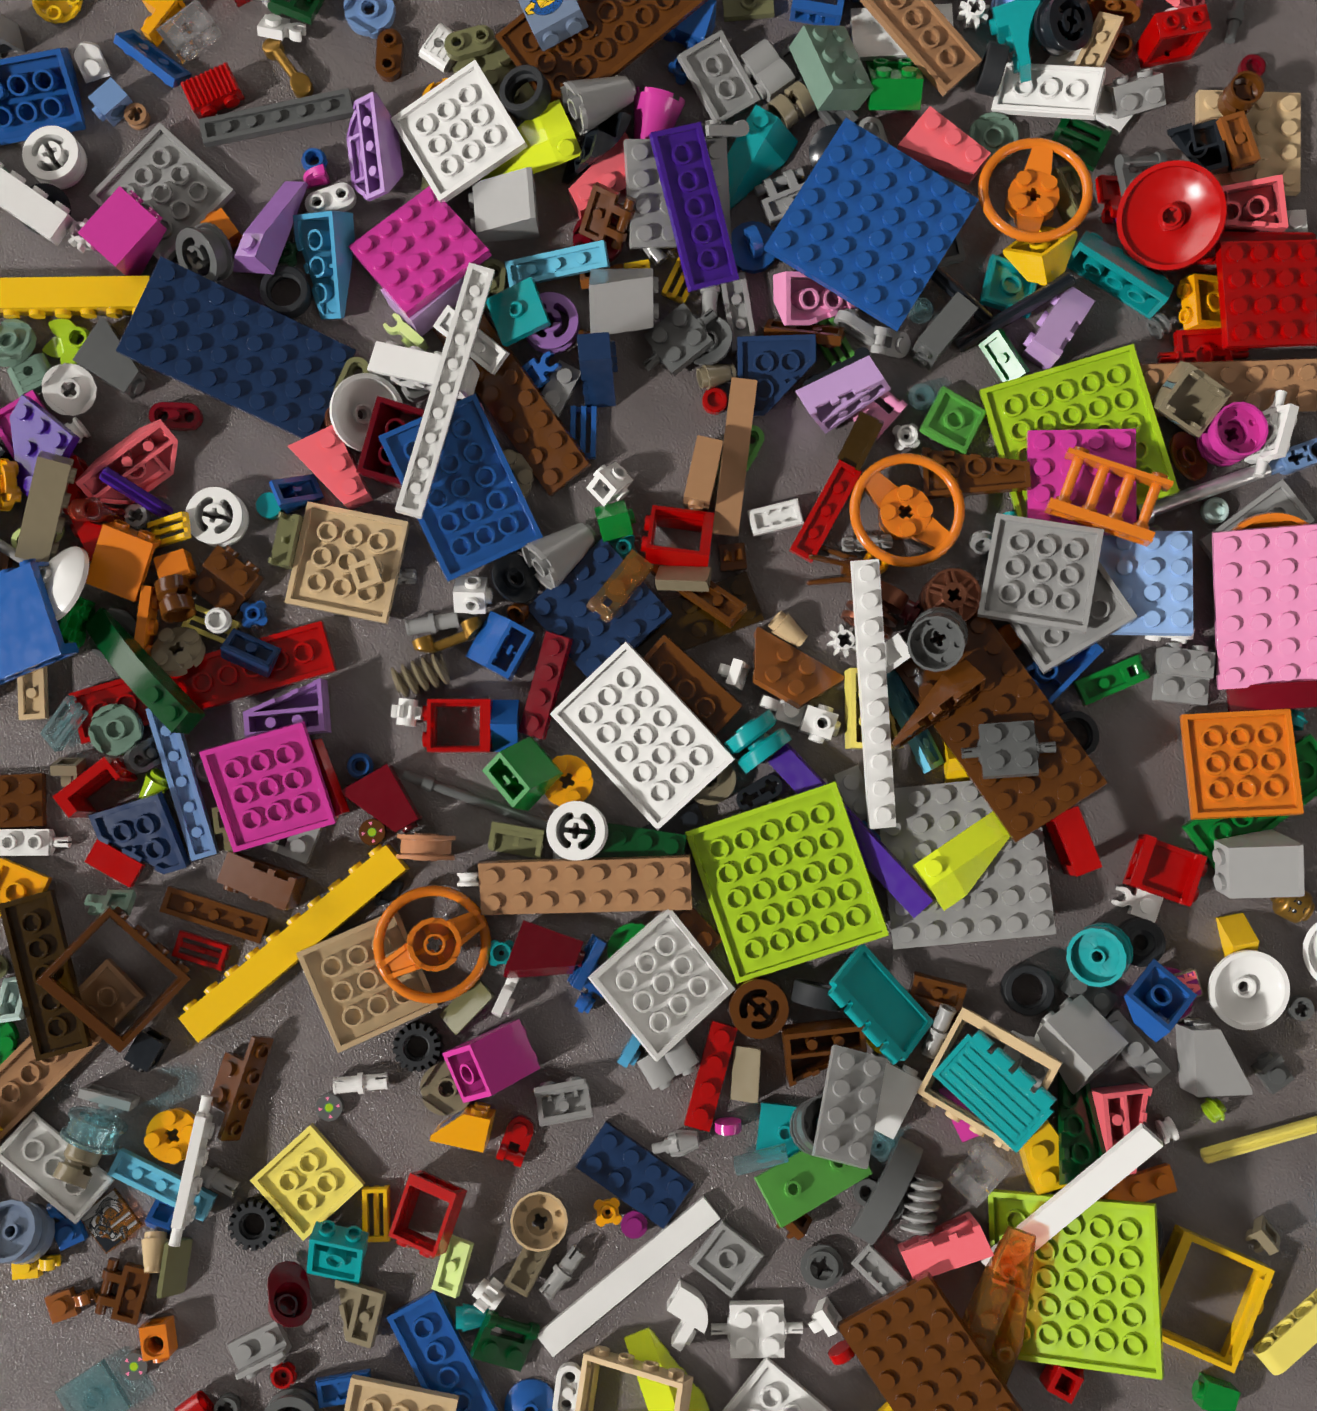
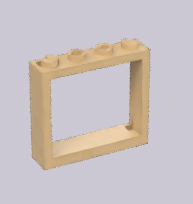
M962 1007L917 1093L922 1096L921 1100L926 1102L927 1105L933 1108L938 1105L946 1110L945 1115L956 1122H960V1120L970 1124L969 1129L981 1137H984L985 1134L995 1139L994 1144L997 1147L1009 1151L1011 1148L974 1113L931 1089L936 1080L932 1073L948 1057L966 1022L1047 1067L1049 1070L1040 1087L1043 1086L1047 1091L1063 1062L969 1008Z
M595 1346V1348L583 1354L575 1411H593L600 1365L677 1388L674 1411H689L693 1377L686 1375L682 1369L659 1367L660 1364L651 1360L639 1361L632 1354H616L610 1352V1348L605 1346Z

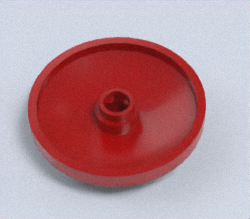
M1172 160L1146 169L1129 184L1120 200L1116 224L1121 244L1134 260L1151 269L1174 271L1197 263L1216 246L1223 234L1228 212L1224 190L1210 171L1193 162Z

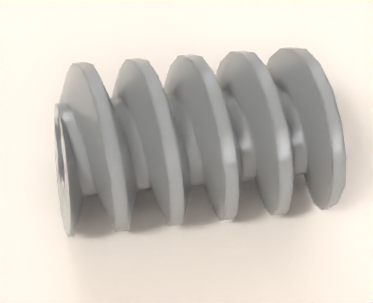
M914 1174L917 1180L910 1182L909 1186L914 1188L915 1191L906 1193V1196L913 1201L912 1203H904V1207L911 1212L902 1214V1218L909 1221V1223L900 1225V1228L915 1235L928 1236L935 1231L934 1225L931 1224L937 1220V1216L933 1212L939 1209V1205L935 1201L941 1199V1194L936 1190L942 1189L943 1183L934 1177Z

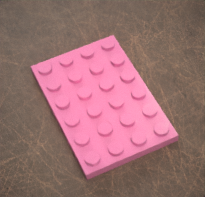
M1317 523L1212 532L1217 689L1248 688L1250 685L1317 680Z

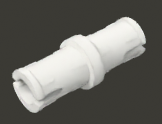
M359 1072L355 1076L333 1077V1082H335L333 1083L334 1095L350 1092L364 1094L365 1091L389 1089V1084H387L389 1083L388 1072L366 1075L363 1072Z

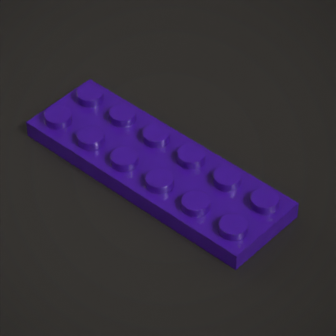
M701 122L651 132L649 138L688 293L739 280Z

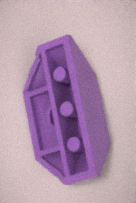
M371 92L354 101V112L350 119L346 137L352 187L367 201H372L389 193L403 176L399 134L390 119L392 116L375 92Z

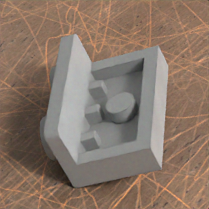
M1153 68L1137 71V76L1128 78V75L1115 77L1112 79L1113 83L1104 85L1105 91L1111 94L1114 119L1166 105L1163 73L1153 72Z
M570 1077L566 1079V1082L557 1084L552 1081L543 1082L539 1087L533 1088L537 1103L539 1125L541 1127L593 1117L590 1090L586 1079Z

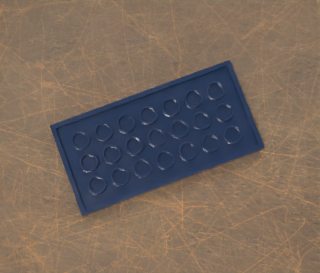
M161 256L116 349L117 353L301 439L320 431L324 423L325 412L330 407L331 397L346 361L356 354L355 349Z

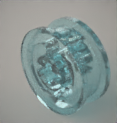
M85 1106L70 1108L68 1112L70 1121L60 1131V1136L63 1140L79 1149L96 1154L111 1155L119 1151L120 1144L118 1140L120 1135L125 1134L128 1129V1125L122 1119L96 1108Z

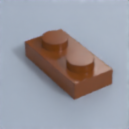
M1244 110L1220 117L1216 121L1222 141L1224 140L1232 170L1255 164L1261 159Z

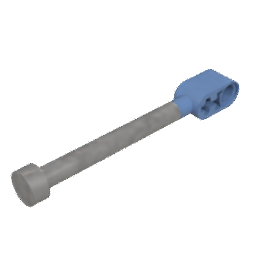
M1317 438L1290 447L1286 457L1271 460L1267 464L1265 477L1277 473L1288 475L1316 465L1317 457L1312 454L1311 447L1317 450ZM1298 456L1299 460H1297L1296 462H1289L1288 459H1292ZM1256 465L1184 489L1176 495L1157 500L1148 524L1153 523L1157 515L1263 478L1253 476ZM1143 504L1136 506V522L1138 521Z

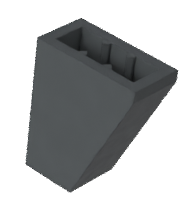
M101 317L72 360L112 387L134 399L144 389L147 377L136 361L116 352L121 337L116 329L106 319Z

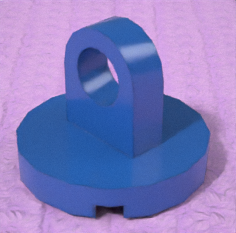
M749 221L741 223L733 229L731 233V247L738 270L755 274L765 271L773 264L776 257L764 250L765 244L773 233L770 227L761 222Z

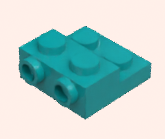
M330 1220L316 1221L309 1239L306 1273L359 1284L364 1257L367 1251L369 1232H364L357 1226L349 1228L337 1226Z

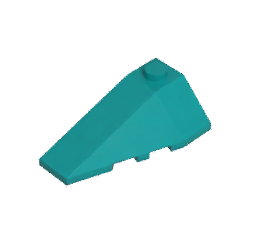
M755 105L746 120L749 125L748 134L736 137L727 154L730 210L747 197V194L755 186L762 184V180L767 179L774 171L783 167L798 144L796 138L777 116L758 105Z

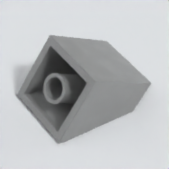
M532 167L480 180L472 185L473 193H468L470 209H474L475 214L474 218H470L471 230L482 242L540 238L536 186Z
M653 268L591 269L589 279L590 333L609 332V334L654 328V319H659V303H653V293H658V277H653Z
M1273 829L1214 840L1212 856L1215 862V875L1213 882L1218 892L1230 899L1305 896L1303 844Z
M1082 994L1074 1000L1070 997L1058 1007L1060 1011L1056 1014L1053 1011L1049 1012L1041 1020L1043 1026L1037 1032L1048 1054L1063 1062L1058 1071L1073 1095L1104 1071L1128 1044L1120 1033Z
M1185 1018L1184 1023H1177L1175 1025L1179 1088L1197 1097L1253 1095L1252 1088L1221 1029L1211 1026L1210 1022L1201 1021L1200 1018Z

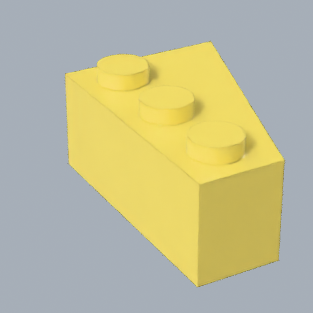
M849 668L844 671L845 749H863L857 668ZM889 709L891 749H894L892 741L898 733L894 717Z

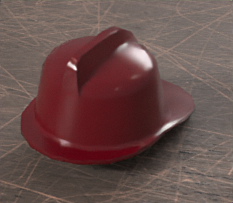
M293 1261L278 1263L268 1276V1312L271 1318L283 1325V1327L296 1328L303 1325L312 1313L309 1280L301 1265Z

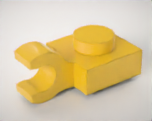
M61 1254L45 1255L33 1263L24 1265L11 1263L12 1280L39 1278L43 1275V1271L55 1270V1266H61Z

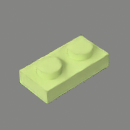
M455 1235L451 1236L446 1253L440 1256L431 1289L453 1298L460 1296L474 1246L473 1242Z

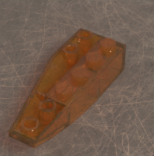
M1008 1226L994 1250V1256L990 1258L962 1319L1006 1385L1023 1345L1036 1236L1034 1234L1012 1226Z

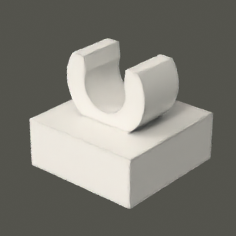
M733 658L731 666L720 663L717 673L726 677L725 683L732 688L743 690L750 665L742 660Z
M826 1296L818 1301L815 1311L811 1316L813 1321L809 1322L808 1325L813 1333L824 1329L828 1337L838 1333L837 1325L842 1318Z

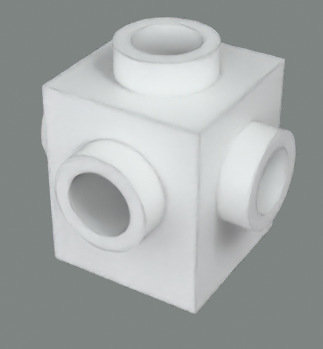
M614 462L607 467L605 464L599 467L593 474V480L586 488L603 506H606L614 500L621 501L629 493L627 488L633 482V479L623 467Z
M460 576L456 578L453 588L454 613L486 614L487 604H492L493 589L488 588V577Z
M819 704L818 708L808 705L805 708L798 732L809 735L808 740L823 744L824 740L830 741L832 736H837L841 722L837 721L839 715L833 713L834 708ZM818 720L823 721L824 728L818 726Z

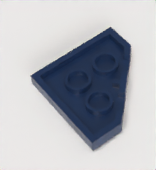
M816 334L737 337L738 378L758 380L753 416H765L817 361Z
M162 791L88 815L99 841L107 845L113 844L122 849V853L139 862H147L155 867L154 870L162 874L184 869L191 865Z

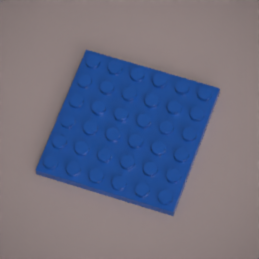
M845 118L765 244L764 250L883 324L898 331L979 199L848 118Z

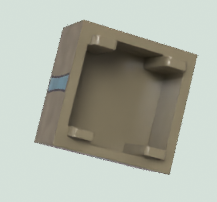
M1180 361L1151 402L1155 411L1188 434L1199 438L1231 396L1232 392L1191 363Z

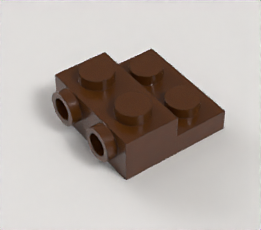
M217 545L202 566L205 568L190 587L191 590L215 608L219 607L227 610L231 618L234 619L240 612V606L249 600L265 578L258 574L261 569L249 560L245 564L238 559L240 554L228 545L225 548Z

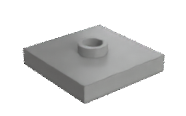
M721 1219L689 1261V1265L733 1298L764 1257L765 1253Z

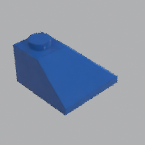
M1155 959L1151 960L1124 995L1134 1024L1155 1042L1171 1032L1197 997L1196 993Z

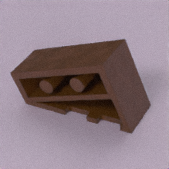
M228 851L217 882L223 884V889L233 893H239L240 891L247 894L248 898L252 900L264 901L277 909L288 911V909L298 907L309 877L239 852L233 853V851Z

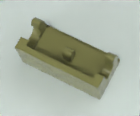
M279 512L278 526L268 563L270 566L292 570L304 518L298 514H292L291 516L284 512Z
M492 821L488 848L492 851L541 859L546 830Z

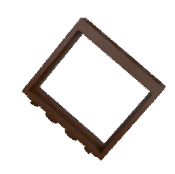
M109 905L37 978L36 982L116 1051L121 1053L191 978L187 973L190 969L181 960L178 959L174 962L167 956L170 951L159 941L156 944L152 943L147 938L150 935L147 930L139 924L134 927L128 922L127 919L130 916L119 906L114 909ZM109 918L177 976L122 1035L53 977L68 959Z

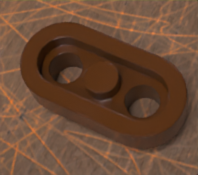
M385 29L380 32L377 38L375 67L378 76L385 82H394L402 74L404 42L401 34L395 29ZM394 39L391 43H386V40ZM386 63H392L390 67H384Z

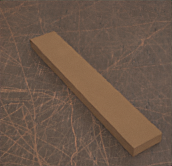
M731 378L712 534L738 537L758 380Z

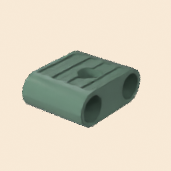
M38 353L18 365L9 367L7 373L19 397H21V395L31 390H34L37 394L42 392L43 377L51 366L46 355Z

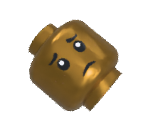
M1305 891V896L1271 898L1274 913L1293 923L1308 920L1315 908L1312 895Z

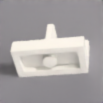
M897 633L885 642L887 674L911 657L908 652L907 643L900 633Z

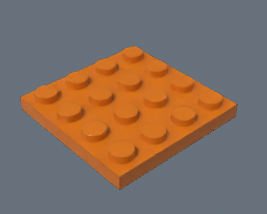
M1291 709L1182 714L1179 717L1191 820L1304 814Z

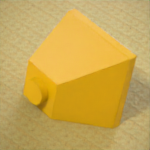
M1041 226L1039 232L1050 231L1056 228ZM1072 231L1062 238L1044 243L1031 244L1029 242L1014 241L1003 249V255L1028 282L1046 285L1065 272L1078 236L1077 231Z

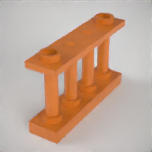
M1069 447L1064 458L1071 460L1072 463L1060 496H1056V499L1050 498L1044 513L1086 527L1104 529V533L1146 547L1150 545L1156 532L1149 530L1148 523L1160 490L1167 492L1173 486L1174 481L1169 480L1167 475L1160 472H1152L1150 474L1089 454L1090 451L1083 447ZM1083 464L1098 469L1086 504L1079 507L1071 504L1070 497ZM1111 473L1124 479L1112 512L1106 516L1097 513L1096 505L1107 475ZM1135 481L1150 486L1138 521L1130 524L1123 521L1122 514Z

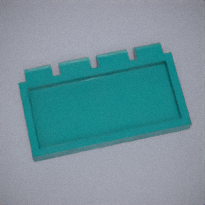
M865 944L859 945L829 982L832 988L828 991V995L840 1008L848 1004L844 1009L846 1015L858 1028L866 1024L862 1032L876 1047L883 1043L879 1051L892 1065L898 1061H905L934 1023V1020Z
M978 1030L973 1037L967 1034L932 1075L1013 1151L1018 1153L1052 1115L1054 1110L1050 1107L1057 1099L1043 1086L1034 1093L1031 1088L1037 1081L1021 1066L1012 1073L1010 1068L1016 1062L1000 1047L991 1054L988 1050L995 1042L981 1030Z

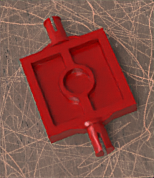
M1221 328L1176 330L1173 333V352H1159L1157 359L1158 363L1233 361V359L1248 358L1249 352L1247 351L1249 349H1223Z

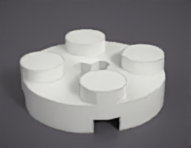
M64 363L53 366L46 372L42 380V393L45 402L52 410L62 415L76 416L85 413L93 406L96 400L97 386L92 375L86 369L76 364ZM73 382L76 385L74 390L77 393L75 396L70 394L66 397L63 394L65 390L62 386L64 383L70 385Z

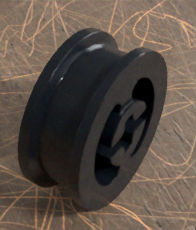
M1044 0L1040 3L1034 16V32L1039 45L1046 53L1057 57L1063 56L1071 51L1083 48L1088 43L1093 30V16L1086 0Z

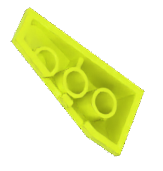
M559 99L549 103L546 110L540 116L532 120H525L517 127L528 147L481 178V180L526 167H532L533 174L580 156V146Z
M992 811L912 867L945 911L967 896L1010 836Z
M650 1327L624 1337L629 1354L634 1355L636 1360H651L660 1364L659 1367L666 1369L678 1368L685 1372ZM637 1376L648 1411H674L677 1388ZM693 1383L689 1411H710L703 1392Z

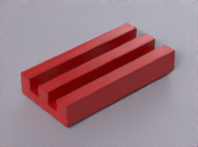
M179 930L171 956L224 971L225 962L228 960V953L232 945L189 931ZM183 938L223 949L222 953L185 942ZM180 947L219 958V962L181 952Z

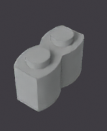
M763 39L740 56V63L749 80L755 84L754 89L760 99H765L769 102L777 95H783L784 90L795 82V76L791 69L779 57L774 47L766 39Z
M683 1037L659 1061H654L650 1054L646 1052L636 1062L652 1089L654 1090L659 1087L660 1090H663L674 1083L672 1078L681 1073L683 1076H686L697 1068L695 1064L699 1062V1058L687 1038Z

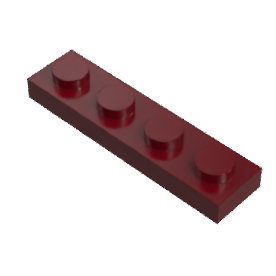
M550 631L545 632L518 732L541 740L546 739L552 718L550 713L555 707L573 638Z

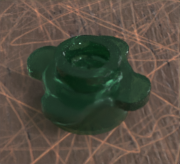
M286 241L278 264L284 263L291 267L297 264L296 256L299 251L295 242Z

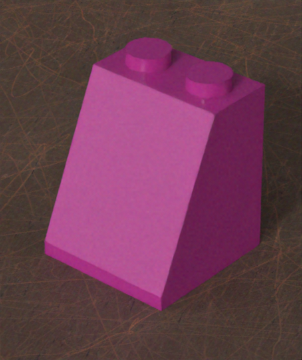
M119 186L77 233L125 276H141L167 229L160 223L162 217L153 208L149 207L146 210L141 205L144 201L134 191L130 190L127 193Z
M520 1019L502 1024L442 1053L463 1103L492 1096L540 1069L537 1055L532 1050L526 1030L521 1024Z

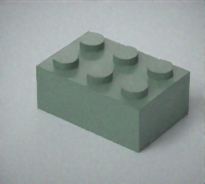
M803 25L789 46V49L817 110H858L874 88L845 26Z

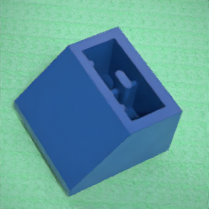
M490 611L465 657L512 681L537 636L534 632L516 622Z

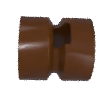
M1242 71L1235 75L1218 98L1217 106L1219 112L1226 116L1244 110L1245 114H1247L1264 92L1262 78L1252 71Z
M181 574L167 575L154 583L157 600L160 601L159 609L163 621L178 623L189 620L196 615L194 599L190 596L192 591L188 577Z

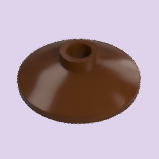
M1187 432L1174 434L1169 445L1174 466L1183 476L1190 480L1197 481L1202 479L1207 473V460L1201 456L1197 448L1196 439Z

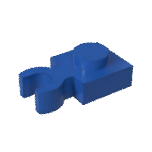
M548 351L544 353L540 363L538 359L532 358L522 366L538 389L550 381L547 373L557 372L562 367L561 363H555L553 366H550L549 360L555 355L554 352Z

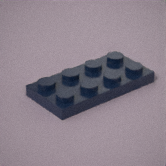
M605 1121L575 1166L662 1229L665 1228L694 1185L691 1179L608 1121Z

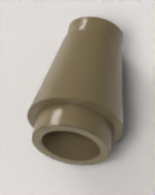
M704 364V366L702 365V367L697 368L696 376L699 387L709 390L731 381L732 377L736 378L734 364Z

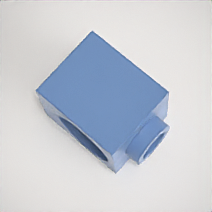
M111 77L88 97L94 104L92 111L102 122L107 119L113 127L124 118L125 108L133 103L130 97Z

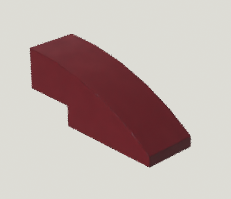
M1317 680L1250 685L1248 688L1226 689L1228 712L1317 707Z

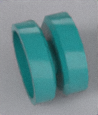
M770 709L758 718L748 721L735 732L736 734L723 744L732 755H736L745 747L749 750L738 761L745 774L792 739L784 728H779L770 736L766 733L777 722Z
M1098 922L1088 925L1071 939L1067 947L1066 960L1070 971L1079 981L1088 986L1104 987L1113 984L1128 971L1133 961V947L1129 937L1122 929L1111 923Z

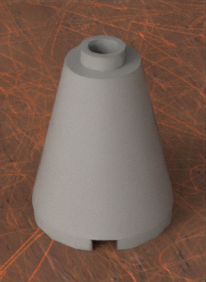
M626 76L570 80L564 82V86H561V99L566 114H571L573 121L570 124L579 136L588 133L632 103L636 95L633 81L629 80Z
M578 523L527 543L522 548V554L528 567L530 568L533 565L537 571L534 575L537 580L546 588L552 590L560 585L593 547L596 534L590 525Z

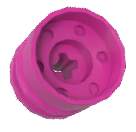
M1233 402L1220 409L1199 438L1196 437L1197 448L1201 456L1210 464L1219 467L1231 466L1261 449L1266 443L1268 436V423L1263 413L1256 406L1246 402Z

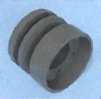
M941 606L929 608L918 616L909 632L907 640L909 655L917 665L925 670L937 672L953 667L964 653L968 639L967 624L962 616L953 609ZM936 631L940 635L945 634L942 641H940L939 637L934 638Z
M823 1094L800 1103L793 1111L790 1119V1134L794 1144L802 1152L811 1156L816 1135L815 1127L818 1124Z

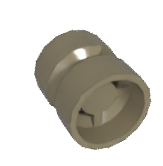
M799 81L786 88L784 95L779 94L767 103L768 112L777 116L788 130L798 123L799 118H805L816 108L809 90Z
M69 1140L63 1153L65 1160L58 1163L52 1177L86 1189L93 1175L90 1170L93 1167H97L103 1152Z

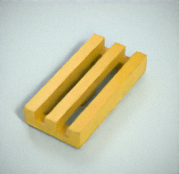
M678 257L661 295L680 304H685L691 293H688L687 287L682 297L677 296L685 281L683 272L673 292H669L681 267L680 258Z
M181 511L146 523L147 528H151L152 533L155 534L154 538L161 540L160 546L155 549L192 538L189 512ZM183 520V522L159 529L160 527ZM184 529L182 533L160 539L162 535Z
M390 1185L363 1186L362 1231L369 1232L368 1242H390L391 1237L388 1236L391 1229ZM369 1193H373L374 1236H370ZM380 1193H383L384 1235H380Z

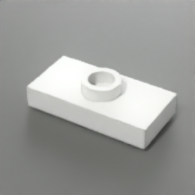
M798 498L747 511L753 537L804 524Z

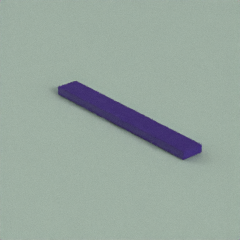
M788 743L768 761L797 794L826 785L821 777ZM844 803L867 869L915 918L935 898Z

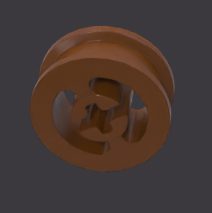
M756 977L738 983L729 998L728 1008L733 1024L742 1034L750 1038L765 1039L778 1033L787 1021L789 1013L787 998L782 989L768 978ZM755 989L765 990L764 994H753L751 997L757 1004L763 1002L762 1006L769 1015L771 1014L770 1002L772 1000L777 1002L775 1016L768 1023L759 1026L752 1025L751 1023L753 1021L761 1022L766 1020V1018L758 1010L754 1013L755 1009L748 1000L745 1004L746 1014L741 1015L739 1011L742 998L748 992Z

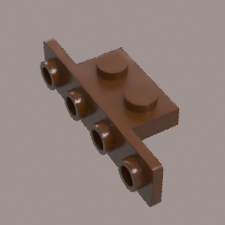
M253 1035L244 1058L234 1052H225L210 1095L213 1097L211 1105L225 1112L217 1136L219 1140H240L268 1055L270 1054L274 1041L272 1037Z

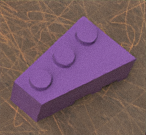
M322 678L316 679L310 684L291 690L285 695L273 698L244 711L245 738L301 721L305 722L309 735L331 733L327 680Z

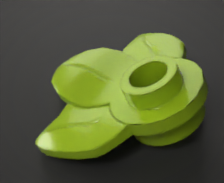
M55 319L48 322L55 337L44 346L42 351L52 358H60L61 364L70 363L77 365L72 359L91 332L84 327H76L68 319ZM80 337H84L83 342L81 344H78V339Z

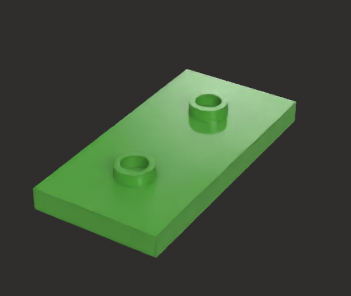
M800 1150L755 1176L754 1179L779 1227L783 1228L873 1173L869 1165L868 1169H861L811 1156Z

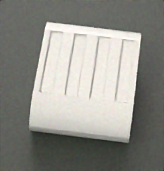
M439 23L421 47L419 57L443 73H447L456 61L447 56L444 41L450 33L455 31ZM455 42L453 46H459L461 42Z

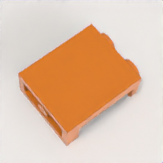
M114 520V522L102 525L85 583L136 602L139 601L141 585L144 584L154 550L160 546L161 540L154 538L155 534L141 529L136 531L129 528L130 524L121 520Z

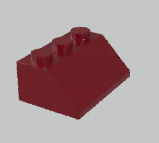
M377 396L356 473L382 484L401 489L402 486L378 436L423 417L425 410Z

